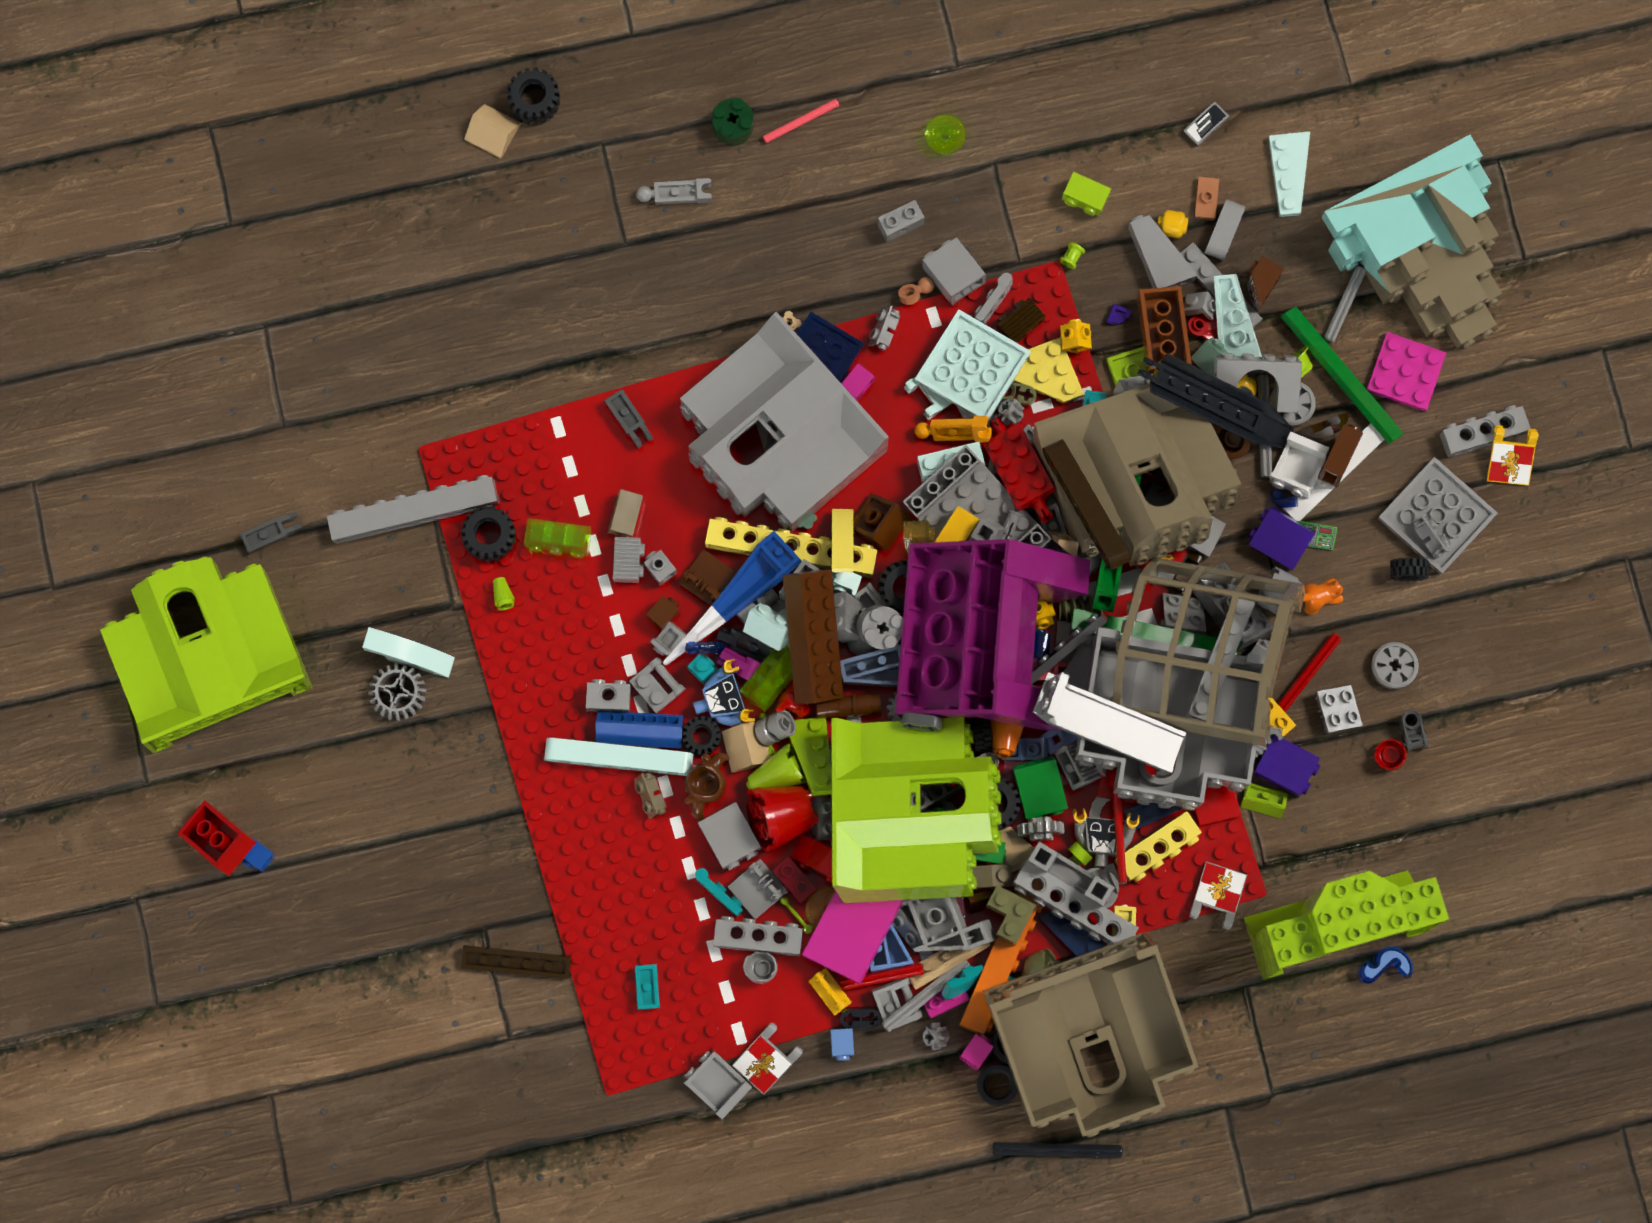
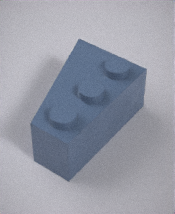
M900 644L893 648L880 649L841 660L843 685L897 687Z

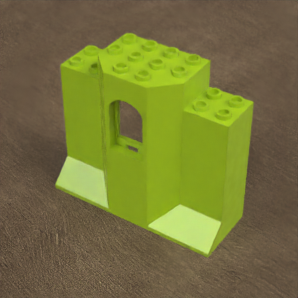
M202 557L186 562L178 561L172 564V568L167 570L159 569L152 572V576L147 577L131 589L140 612L139 614H128L124 617V620L119 622L111 621L104 625L105 628L100 629L136 720L141 742L152 753L173 746L172 741L278 697L288 693L295 696L313 688L269 577L261 564L248 565L244 568V571L240 573L231 572L225 575V579H223L218 565L211 557ZM190 592L195 595L208 628L180 639L167 604L177 593ZM202 636L201 638H198V639L193 640V641L190 642V640Z
M964 717L942 718L943 722L940 732L908 729L901 726V721L858 723L832 718V886L844 903L973 896V889H977L976 876L973 875V868H976V856L973 854L998 853V846H1002V835L998 829V825H1001V812H998L997 804H1001V793L997 787L1001 777L1000 770H997V764L993 763L991 757L974 758V752L971 751L970 746L971 743H974V733ZM957 783L964 788L966 797L960 809L921 813L920 785ZM911 794H916V805H911Z
M1407 870L1386 877H1380L1371 871L1332 881L1326 883L1306 900L1247 916L1243 919L1262 980L1284 974V967L1326 956L1331 952L1400 932L1405 933L1406 938L1427 933L1448 921L1449 917L1436 877L1414 883Z

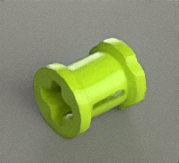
M1069 242V248L1059 261L1064 266L1075 270L1078 259L1086 251L1080 245Z

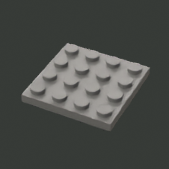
M1434 457L1378 517V520L1421 558L1427 559L1429 565L1442 575L1498 513ZM1424 515L1434 518L1439 526L1436 529L1441 535L1445 534L1451 543L1449 545L1451 550L1447 552L1445 549L1442 550L1444 555L1438 559L1432 555L1425 545L1431 538L1427 537L1422 540L1414 530L1415 526L1413 523L1419 519L1423 522L1422 516Z

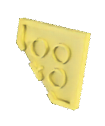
M1061 337L1028 349L1031 351V354L1013 382L1031 386L1036 392L1050 396L1063 404L1084 396L1068 354L1062 350Z

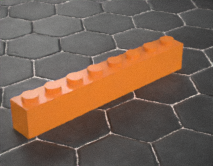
M1033 880L1031 883L1032 888L1040 891V882ZM1017 892L1015 893L1023 899L1035 904L1033 902V898H1031L1027 894L1026 896H1022ZM1035 906L1015 946L996 937L997 940L993 944L959 1026L979 1035H984L985 1031L990 1032L994 1021L991 1020L992 1016L982 991L1010 981L1008 980L1010 972L1015 973L1020 962L1016 960L1018 953H1023L1028 943L1027 940H1024L1027 932L1032 933L1036 921L1033 920L1035 913H1040L1043 907Z

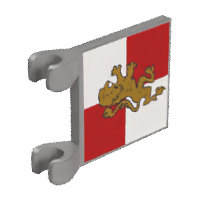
M1205 862L1189 917L1197 919L1203 905L1226 913L1222 928L1230 930L1247 875Z
M770 1023L732 1065L763 1095L803 1052L799 1046H796L786 1056L768 1040L777 1030V1026L774 1023Z

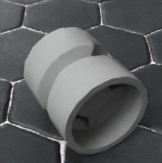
M786 710L767 716L755 724L756 736L765 746H770L794 735L796 731L795 721Z

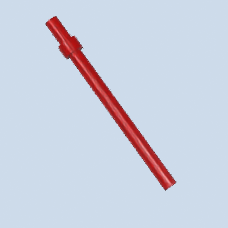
M1113 767L1109 776V783L1112 786L1118 883L1125 884L1127 883L1122 801L1118 794L1113 793L1117 767Z

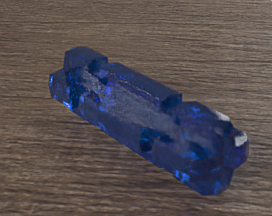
M693 641L687 642L685 646L687 654H696V652L697 654H721L725 649L722 641H715L714 644L713 641H697L696 643Z

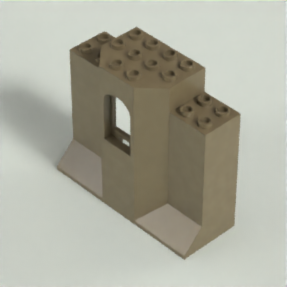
M1150 383L1034 423L1032 446L1056 489L1050 495L1058 505L1063 523L1070 537L1079 543L1077 552L1080 558H1092L1099 552L1047 463L1042 451L1043 447L1061 439L1067 444L1127 548L1131 561L1128 562L1130 566L1136 564L1143 565L1150 559L1162 558L1175 550L1182 551L1195 543H1204L1209 539L1213 521L1211 515L1223 508L1230 509L1237 504L1241 482L1211 422L1150 393ZM1149 462L1150 465L1139 469V464ZM1161 468L1174 494V501L1161 507L1149 504L1145 500L1134 476Z
M1147 932L982 991L1027 1118L1032 1127L1037 1126V1128L1047 1126L1049 1121L1055 1119L1064 1120L1072 1113L1083 1137L1095 1136L1099 1134L1100 1130L1106 1128L1108 1130L1115 1129L1122 1122H1134L1139 1120L1141 1115L1147 1113L1152 1115L1160 1112L1161 1108L1166 1106L1157 1082L1165 1083L1171 1081L1173 1076L1179 1074L1188 1075L1194 1072L1195 1068L1199 1067L1157 944ZM1097 1033L1098 1038L1086 1042L1085 1037ZM1108 1040L1119 1070V1076L1112 1084L1097 1087L1090 1081L1080 1049Z

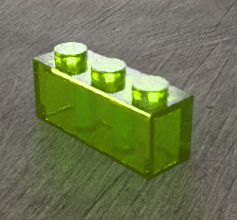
M528 518L524 545L529 551L541 552L542 549L549 550V553L554 555H562V552L571 553L570 556L583 558V555H589L592 529L589 526Z
M785 646L780 651L773 649L739 691L754 706L764 712L772 705L793 678L790 648Z

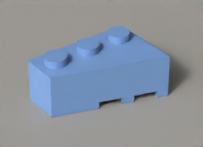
M893 924L889 928L870 965L871 972L914 964Z

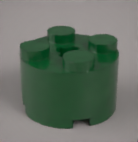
M726 99L713 109L712 125L716 138L722 143L724 142L731 146L741 145L750 138L754 128V115L750 106L743 99Z

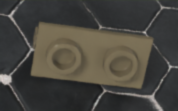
M649 772L641 774L634 779L635 789L641 796L643 810L649 819H652L657 814L662 815L666 813L665 808L667 806L662 794L654 796L653 793L660 790L655 775L652 776V773Z

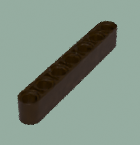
M1061 439L1043 447L1042 451L1047 463L1107 567L1112 570L1130 562L1131 558L1127 548L1065 441Z

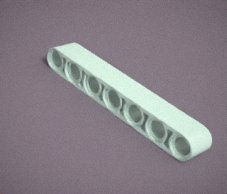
M547 738L544 760L687 776V772L692 769L694 754L672 750Z

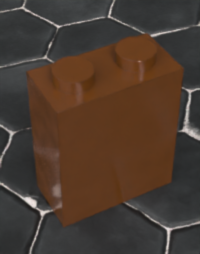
M1351 424L1343 425L1318 479L1336 488L1338 487L1363 435V432H1360L1358 427Z

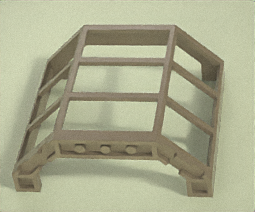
M1153 558L1139 574L1137 583H1133V599L1127 604L1126 613L1128 617L1127 620H1123L1121 627L1122 639H1118L1116 644L1118 656L1114 691L1110 701L1181 731L1266 747L1271 729L1270 699L1268 698L1273 696V689L1293 612H1301L1305 596L1304 584ZM1158 572H1164L1191 578L1188 582L1157 577ZM1199 579L1237 585V587L1233 591L1196 583ZM1148 582L1150 586L1160 584L1185 589L1167 656L1128 649L1144 588ZM1248 587L1284 595L1281 599L1245 593L1243 591ZM1192 590L1232 597L1214 665L1174 658ZM1239 599L1279 606L1262 673L1221 666ZM1126 656L1165 663L1160 712L1122 705V686ZM1173 665L1212 672L1207 721L1167 714ZM1220 674L1260 681L1254 730L1214 723Z

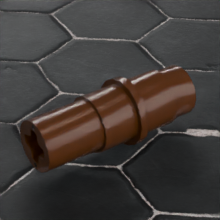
M852 693V695L844 696V698L816 703L818 718L852 716L858 718V716L882 713L880 694L856 695V693Z

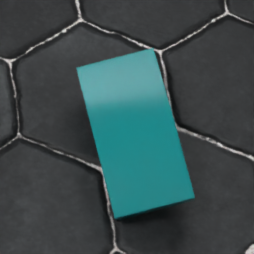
M968 966L962 970L959 979H950L942 992L945 1001L955 998L973 987L980 978L983 966Z

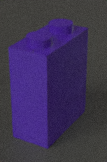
M1271 507L1270 510L1265 509L1259 518L1262 521L1260 527H1254L1248 537L1251 539L1249 545L1293 570L1316 532L1274 507Z
M1274 734L1271 737L1272 743L1266 746L1267 750H1264L1252 774L1299 798L1301 794L1305 795L1311 785L1308 780L1311 775L1315 776L1320 768L1318 761L1320 758L1285 739L1278 740L1277 735Z

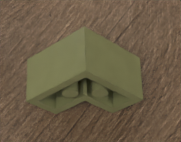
M997 885L986 905L987 908L1004 916L995 936L1015 946L1036 905Z

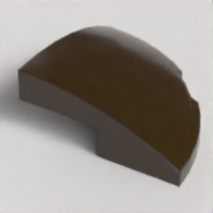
M1347 412L1334 416L1294 433L1307 439L1322 438L1335 434L1347 423L1349 414Z

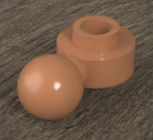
M923 277L919 280L917 286L914 284L902 286L898 291L901 303L906 305L916 303L920 299L921 292L927 294L933 291L934 281L929 277Z

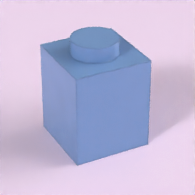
M853 1028L831 1030L832 1057H837V1061L850 1060V1056H854Z

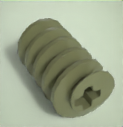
M1090 595L1086 597L1085 601L1083 596H1079L1077 601L1075 598H1072L1068 601L1059 602L1058 620L1060 622L1062 616H1064L1066 622H1069L1074 608L1101 613L1102 610L1092 608L1093 600Z

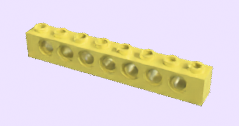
M715 517V520L710 519L705 546L710 549L750 556L756 546L773 530H769V527L764 525L752 527L748 526L747 522L736 521V523H730L725 518ZM786 529L775 531L786 544L790 542L797 544L798 547L794 553L801 561L805 559L818 569L832 571V559L827 555L832 550L831 538L820 536L819 539L811 538V535L807 533L795 535L790 534V531ZM726 531H733L735 536L728 540L723 537V534ZM749 534L754 535L756 540L753 543H747L744 541L745 536ZM861 544V547L853 545V554H857L860 557L857 563H853V573L862 577H873L877 550L873 549V546ZM810 546H815L819 551L815 555H810L806 550Z

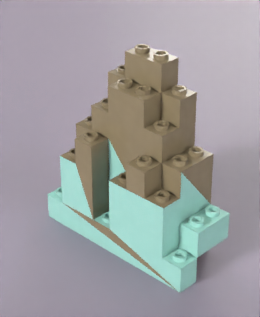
M1471 135L1458 140L1324 211L1322 215L1323 221L1334 238L1328 251L1340 272L1345 269L1350 271L1360 264L1362 268L1366 269L1365 274L1383 305L1388 302L1393 304L1403 297L1426 337L1431 335L1436 337L1446 330L1457 349L1461 347L1466 349L1475 344L1476 339L1480 337L1485 339L1494 333L1493 330L1497 324L1488 308L1499 303L1498 299L1502 295L1501 290L1490 274L1494 266L1487 256V253L1492 250L1491 247L1496 244L1495 241L1499 236L1487 216L1490 207L1484 198L1492 183L1479 163L1483 155Z

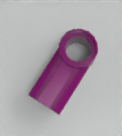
M725 647L719 656L717 664L724 666L727 660L735 659L731 663V667L739 666V670L733 673L742 681L752 685L763 666L754 659L745 658Z

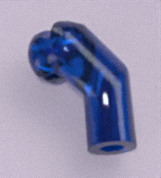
M1281 489L1271 491L1272 497L1270 499L1277 507H1298L1297 496L1284 497L1282 496Z

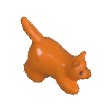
M1334 578L1319 585L1312 583L1304 585V611L1309 615L1316 614L1326 604H1339L1343 602L1344 598L1341 596L1343 586Z

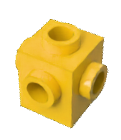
M1080 319L1069 320L1068 324L1060 326L1062 350L1078 353L1092 349L1090 324L1082 323Z
M1038 600L1036 630H1043L1054 624L1052 616L1056 614L1052 603L1048 604V602Z

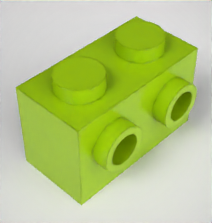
M1073 172L1063 193L1062 200L1071 207L1077 206L1084 209V212L1088 215L1100 216L1110 195L1111 188Z

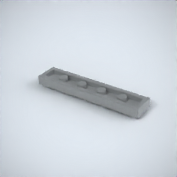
M1193 242L1180 254L1196 272L1198 282L1215 299L1214 276L1222 275V273ZM1245 300L1254 328L1262 321V318Z

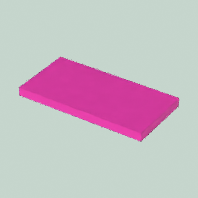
M835 891L802 955L861 984L904 900L844 903Z

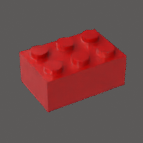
M206 800L201 803L177 833L211 864L228 876L231 875L257 843Z

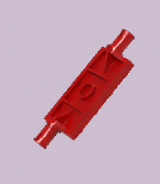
M1001 417L995 418L997 424H995L994 420H991L990 426L996 436L990 439L989 442L983 443L1010 497L1019 512L1025 508H1033L1036 510L1040 521L1047 523L1048 520L1045 514L1049 520L1053 519V514L1046 504L1047 498L1056 489L1022 425L1017 423L1007 429L1001 421Z

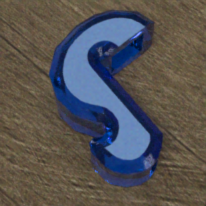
M1387 947L1375 955L1373 965L1370 961L1364 962L1358 969V976L1362 982L1371 984L1393 964L1406 979H1409L1413 973V963L1410 957L1401 949Z

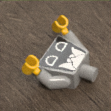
M1084 808L1083 814L1078 816L1076 809H1074V835L1079 845L1088 854L1095 855L1094 867L1107 868L1108 856L1116 857L1114 820L1087 817ZM1128 813L1127 821H1123L1125 849L1132 842L1136 826L1139 824V815L1136 821L1130 820L1131 813Z

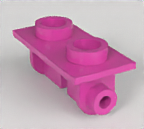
M941 990L926 1002L924 1006L928 1016L933 1018L969 1001L970 998L967 992L945 1001L942 995L943 990Z

